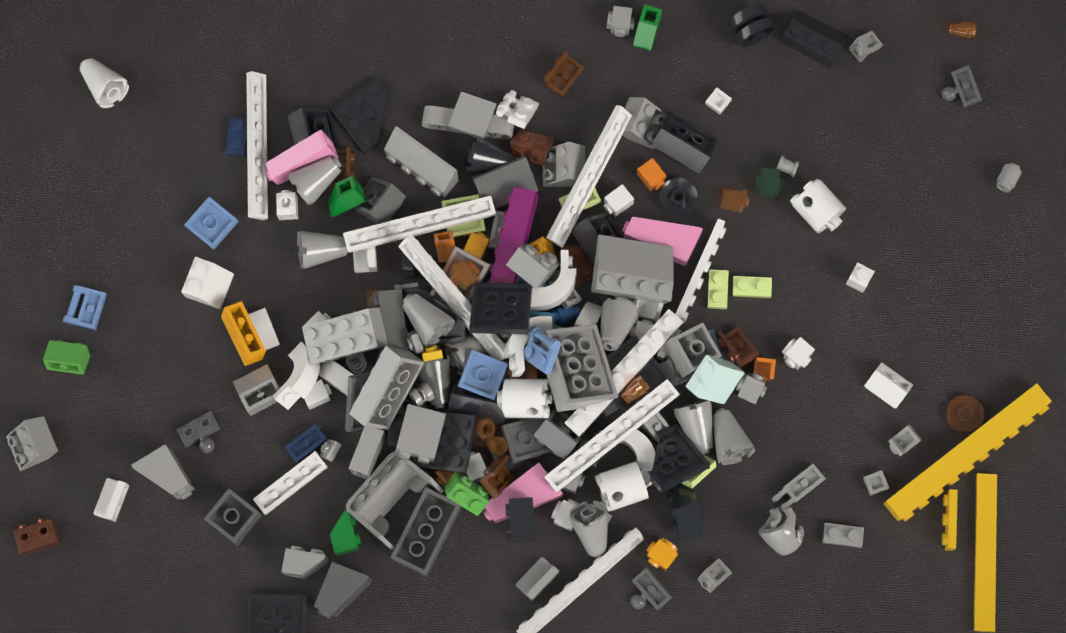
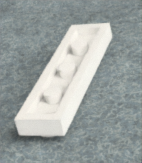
M315 451L253 500L262 512L267 515L328 467Z

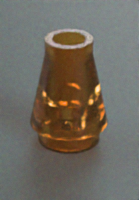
M972 21L950 23L949 35H956L967 39L976 38L977 23Z
M639 376L637 379L634 378L621 396L629 404L648 393L647 390L650 387Z
M483 419L477 422L476 432L482 438H490L495 432V425L491 420Z
M490 433L483 435L482 442L493 455H502L506 452L507 443L503 437Z

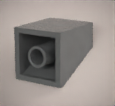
M332 562L314 605L318 610L317 613L327 618H331V616L337 617L371 584L372 579L365 574Z

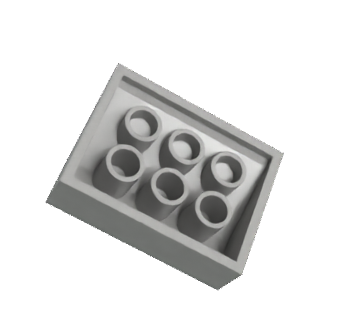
M598 235L591 292L664 304L671 301L673 290V247Z
M597 325L551 329L543 332L552 339L555 338L561 342L551 374L546 373L557 412L575 410L618 397ZM539 339L538 343L549 350L548 345Z

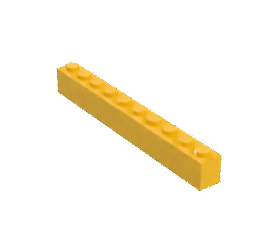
M1035 384L883 504L898 522L902 519L907 521L914 515L912 512L918 507L921 510L930 503L927 500L932 495L936 498L945 490L942 487L946 484L953 485L959 480L958 475L964 472L967 474L974 468V462L977 460L982 462L990 456L988 451L992 448L996 451L1005 443L1002 440L1006 437L1013 438L1020 432L1018 430L1020 426L1024 425L1027 427L1034 421V415L1038 413L1041 416L1050 409L1047 405L1052 401L1040 386Z

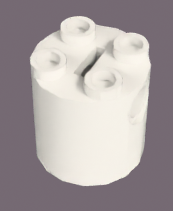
M821 180L810 181L803 187L805 191L800 195H795L790 202L817 233L822 232L827 227L830 231H833L843 222L839 217L846 210V207Z
M505 379L503 389L497 392V405L504 413V416L506 418H549L550 409L548 404L552 403V392H548V379Z
M636 461L595 476L597 485L601 490L602 501L607 506L608 512L649 498L646 489L652 485L647 470L641 472Z

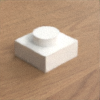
M716 88L705 104L720 115L732 98Z

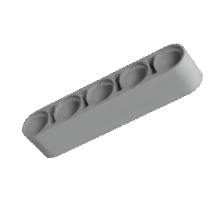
M437 106L424 107L421 124L423 127L463 133L448 128L454 109ZM493 115L485 137L512 139L514 124L507 122V116L499 117Z

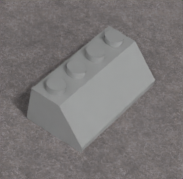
M395 127L384 148L386 159L393 164L395 162L399 164L401 170L409 175L411 173L416 177L415 180L421 185H428L431 188L430 191L439 197L441 195L445 198L459 181L457 170L400 128Z

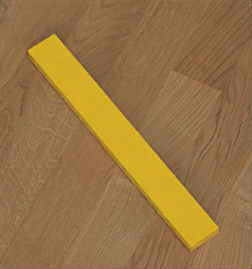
M976 474L974 631L995 632L997 474Z

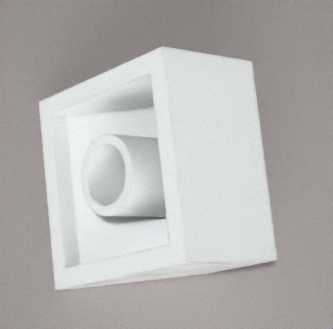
M195 257L181 292L186 298L221 309L234 273L212 262Z

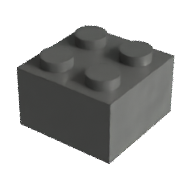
M228 488L204 520L238 546L262 514Z

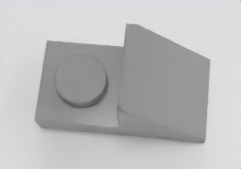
M657 412L640 427L658 443L660 432L670 426L660 413Z

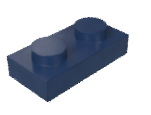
M230 117L225 154L245 157L247 119Z
M314 424L284 448L294 461L298 463L325 443L327 438L318 426Z

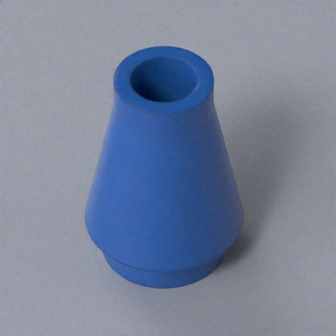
M578 306L566 309L564 307H556L555 310L551 311V313L556 314L555 325L560 326L578 318L581 313Z

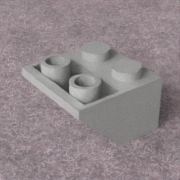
M629 97L625 110L632 117L622 135L628 140L655 149L651 145L652 140L667 114L646 98Z
M566 142L551 147L546 154L547 163L543 166V186H574L585 165V146Z
M268 364L233 382L250 416L278 402L273 398V395L280 387Z
M44 416L24 420L6 436L20 471L41 463L58 452Z
M292 546L291 549L286 548L281 572L286 576L306 579L329 562V558L321 550L311 549V552H306L302 547Z

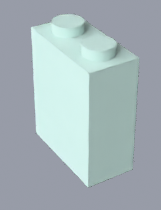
M706 355L685 387L698 398L724 404L745 372L731 361Z

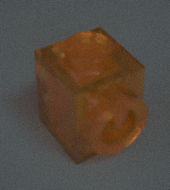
M469 258L462 261L457 260L450 266L452 268L449 271L451 275L450 280L456 287L460 285L463 290H467L481 278L478 275L481 271Z

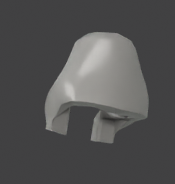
M778 507L769 510L770 517L758 531L763 540L776 553L782 556L797 550L802 544L804 536L802 526L795 530L796 515L791 507L783 509L787 518L777 528L776 526L781 521L782 515Z

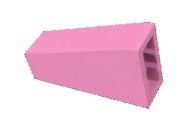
M320 130L266 163L268 169L266 170V175L270 181L272 180L275 184L279 185L288 181V175L298 169L328 156L338 159L334 144Z
M632 217L630 222L626 221L622 231L625 232L624 239L673 247V261L686 267L703 229L695 226Z
M538 463L506 487L498 497L489 500L490 502L484 508L483 514L489 521L493 520L495 523L510 518V516H506L505 504H509V499L533 497L534 509L561 498L563 493L561 490L556 492L545 479L547 472Z

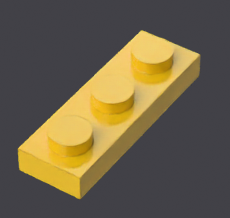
M435 344L431 347H424V352H421L423 361L443 358L440 346Z
M949 489L943 495V506H946V514H943L942 525L945 526V533L942 534V545H945V550L948 551L956 549L958 490Z

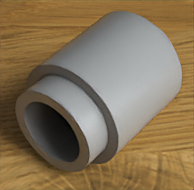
M1014 163L1005 164L996 180V187L1004 192H1010L1011 189H1014L1022 174L1020 167Z

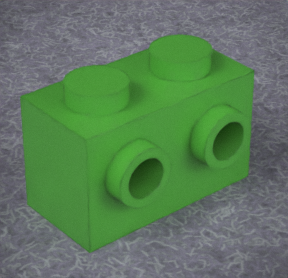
M49 340L43 361L47 370L84 375L90 353L87 345L82 343L74 344L62 340Z
M455 472L444 485L447 498L477 516L490 502L488 492L484 487L477 485L468 477L458 472Z

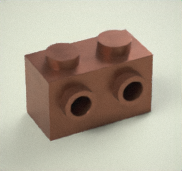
M42 518L37 521V524L31 526L30 524H23L18 527V530L13 531L19 553L27 555L62 544L56 521Z

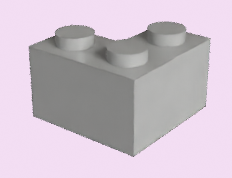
M523 244L516 250L506 265L537 289L551 278L561 263L557 261L556 256L545 252L539 255L534 247Z

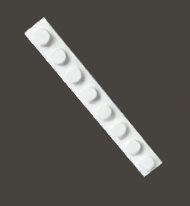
M250 71L247 73L248 217L265 220L268 219L266 75Z
M616 105L546 237L559 247L563 248L632 117L622 106Z
M487 196L345 232L343 236L347 251L350 253L405 239L410 234L417 236L496 216L492 197Z
M718 219L675 314L683 321V324L689 314L686 312L688 306L692 307L696 296L693 294L696 288L700 290L704 281L701 278L703 272H708L712 263L709 261L710 256H715L719 245L716 244L718 238L722 239L726 232V228H724L725 221ZM677 329V331L667 340V342L671 338L679 335L681 330ZM664 345L660 348L656 358L664 362L665 357H670Z
M410 234L398 247L453 312L464 319L465 326L469 329L472 307L469 300L463 296L457 286L452 283L445 272L420 245L419 241ZM472 333L492 358L500 361L505 359L504 348L506 344L496 334Z
M667 310L612 370L611 374L617 394L624 389L683 324V321L671 310ZM613 399L577 409L564 424L580 437Z
M667 379L547 474L545 479L558 492L680 394Z
M635 528L625 533L620 542L610 546L605 555L599 556L590 568L584 569L575 581L569 582L560 594L554 595L545 607L539 608L530 620L524 621L519 626L516 632L537 633L644 539L640 531Z

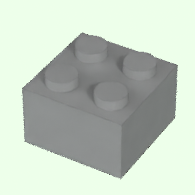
M704 323L671 338L664 344L682 378L694 373L706 355L717 358L722 357Z

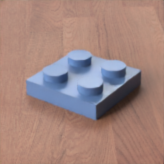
M208 197L184 226L214 250L239 221Z
M472 350L458 386L495 400L509 364Z

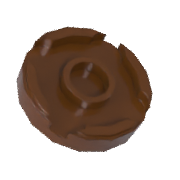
M957 396L949 402L945 410L947 424L957 433H972L984 421V408L973 396Z

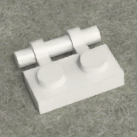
M511 90L504 96L503 102L498 105L496 114L499 117L507 116V122L525 129L537 110L539 103L524 96L517 99L515 98L516 92Z

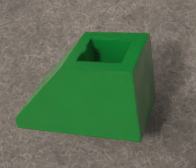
M644 4L633 43L634 47L651 51L662 17V9Z
M353 176L335 183L328 199L332 217L366 202L363 188Z
M347 510L343 512L330 534L336 556L359 550L358 545L361 544L359 532L355 533L354 526L357 525L356 519Z

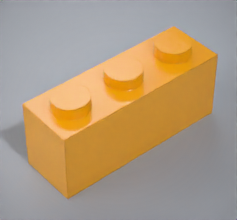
M242 301L224 307L221 318L244 365L247 366L262 360L266 349Z

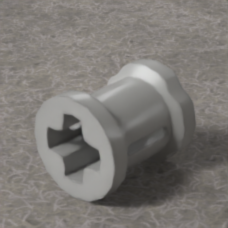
M782 155L776 171L791 174V177L794 178L799 161L788 160Z

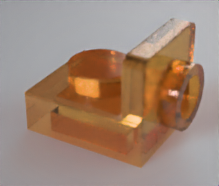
M724 188L720 208L743 212L744 207H748L750 196H746L747 190L743 189V192Z

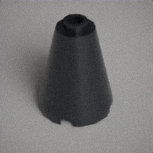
M472 135L470 140H473L472 145L468 144L464 165L467 167L463 171L468 173H485L515 160V155L478 136Z

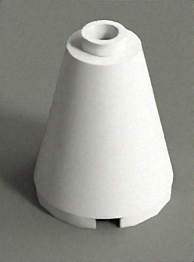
M93 58L86 59L81 63L80 72L100 107H112L116 100L120 102L125 97L129 85L124 77Z

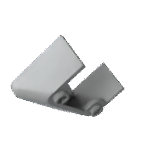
M396 452L390 453L346 504L347 511L391 550L395 547L384 538V535L389 530V522L384 516L410 488L413 492L419 493L424 491L425 487L429 484L441 494L444 492L428 474L409 459L398 456L399 453Z

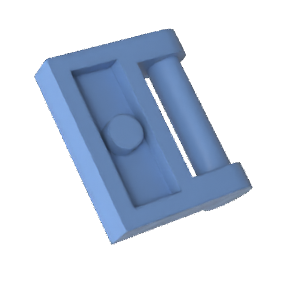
M74 285L72 290L74 293L63 322L96 330L107 294ZM81 294H85L78 319L74 318Z
M534 325L529 329L530 338L524 350V359L542 372L551 374L561 342L555 338L552 339L543 333L541 328ZM539 339L548 345L549 350L538 343Z

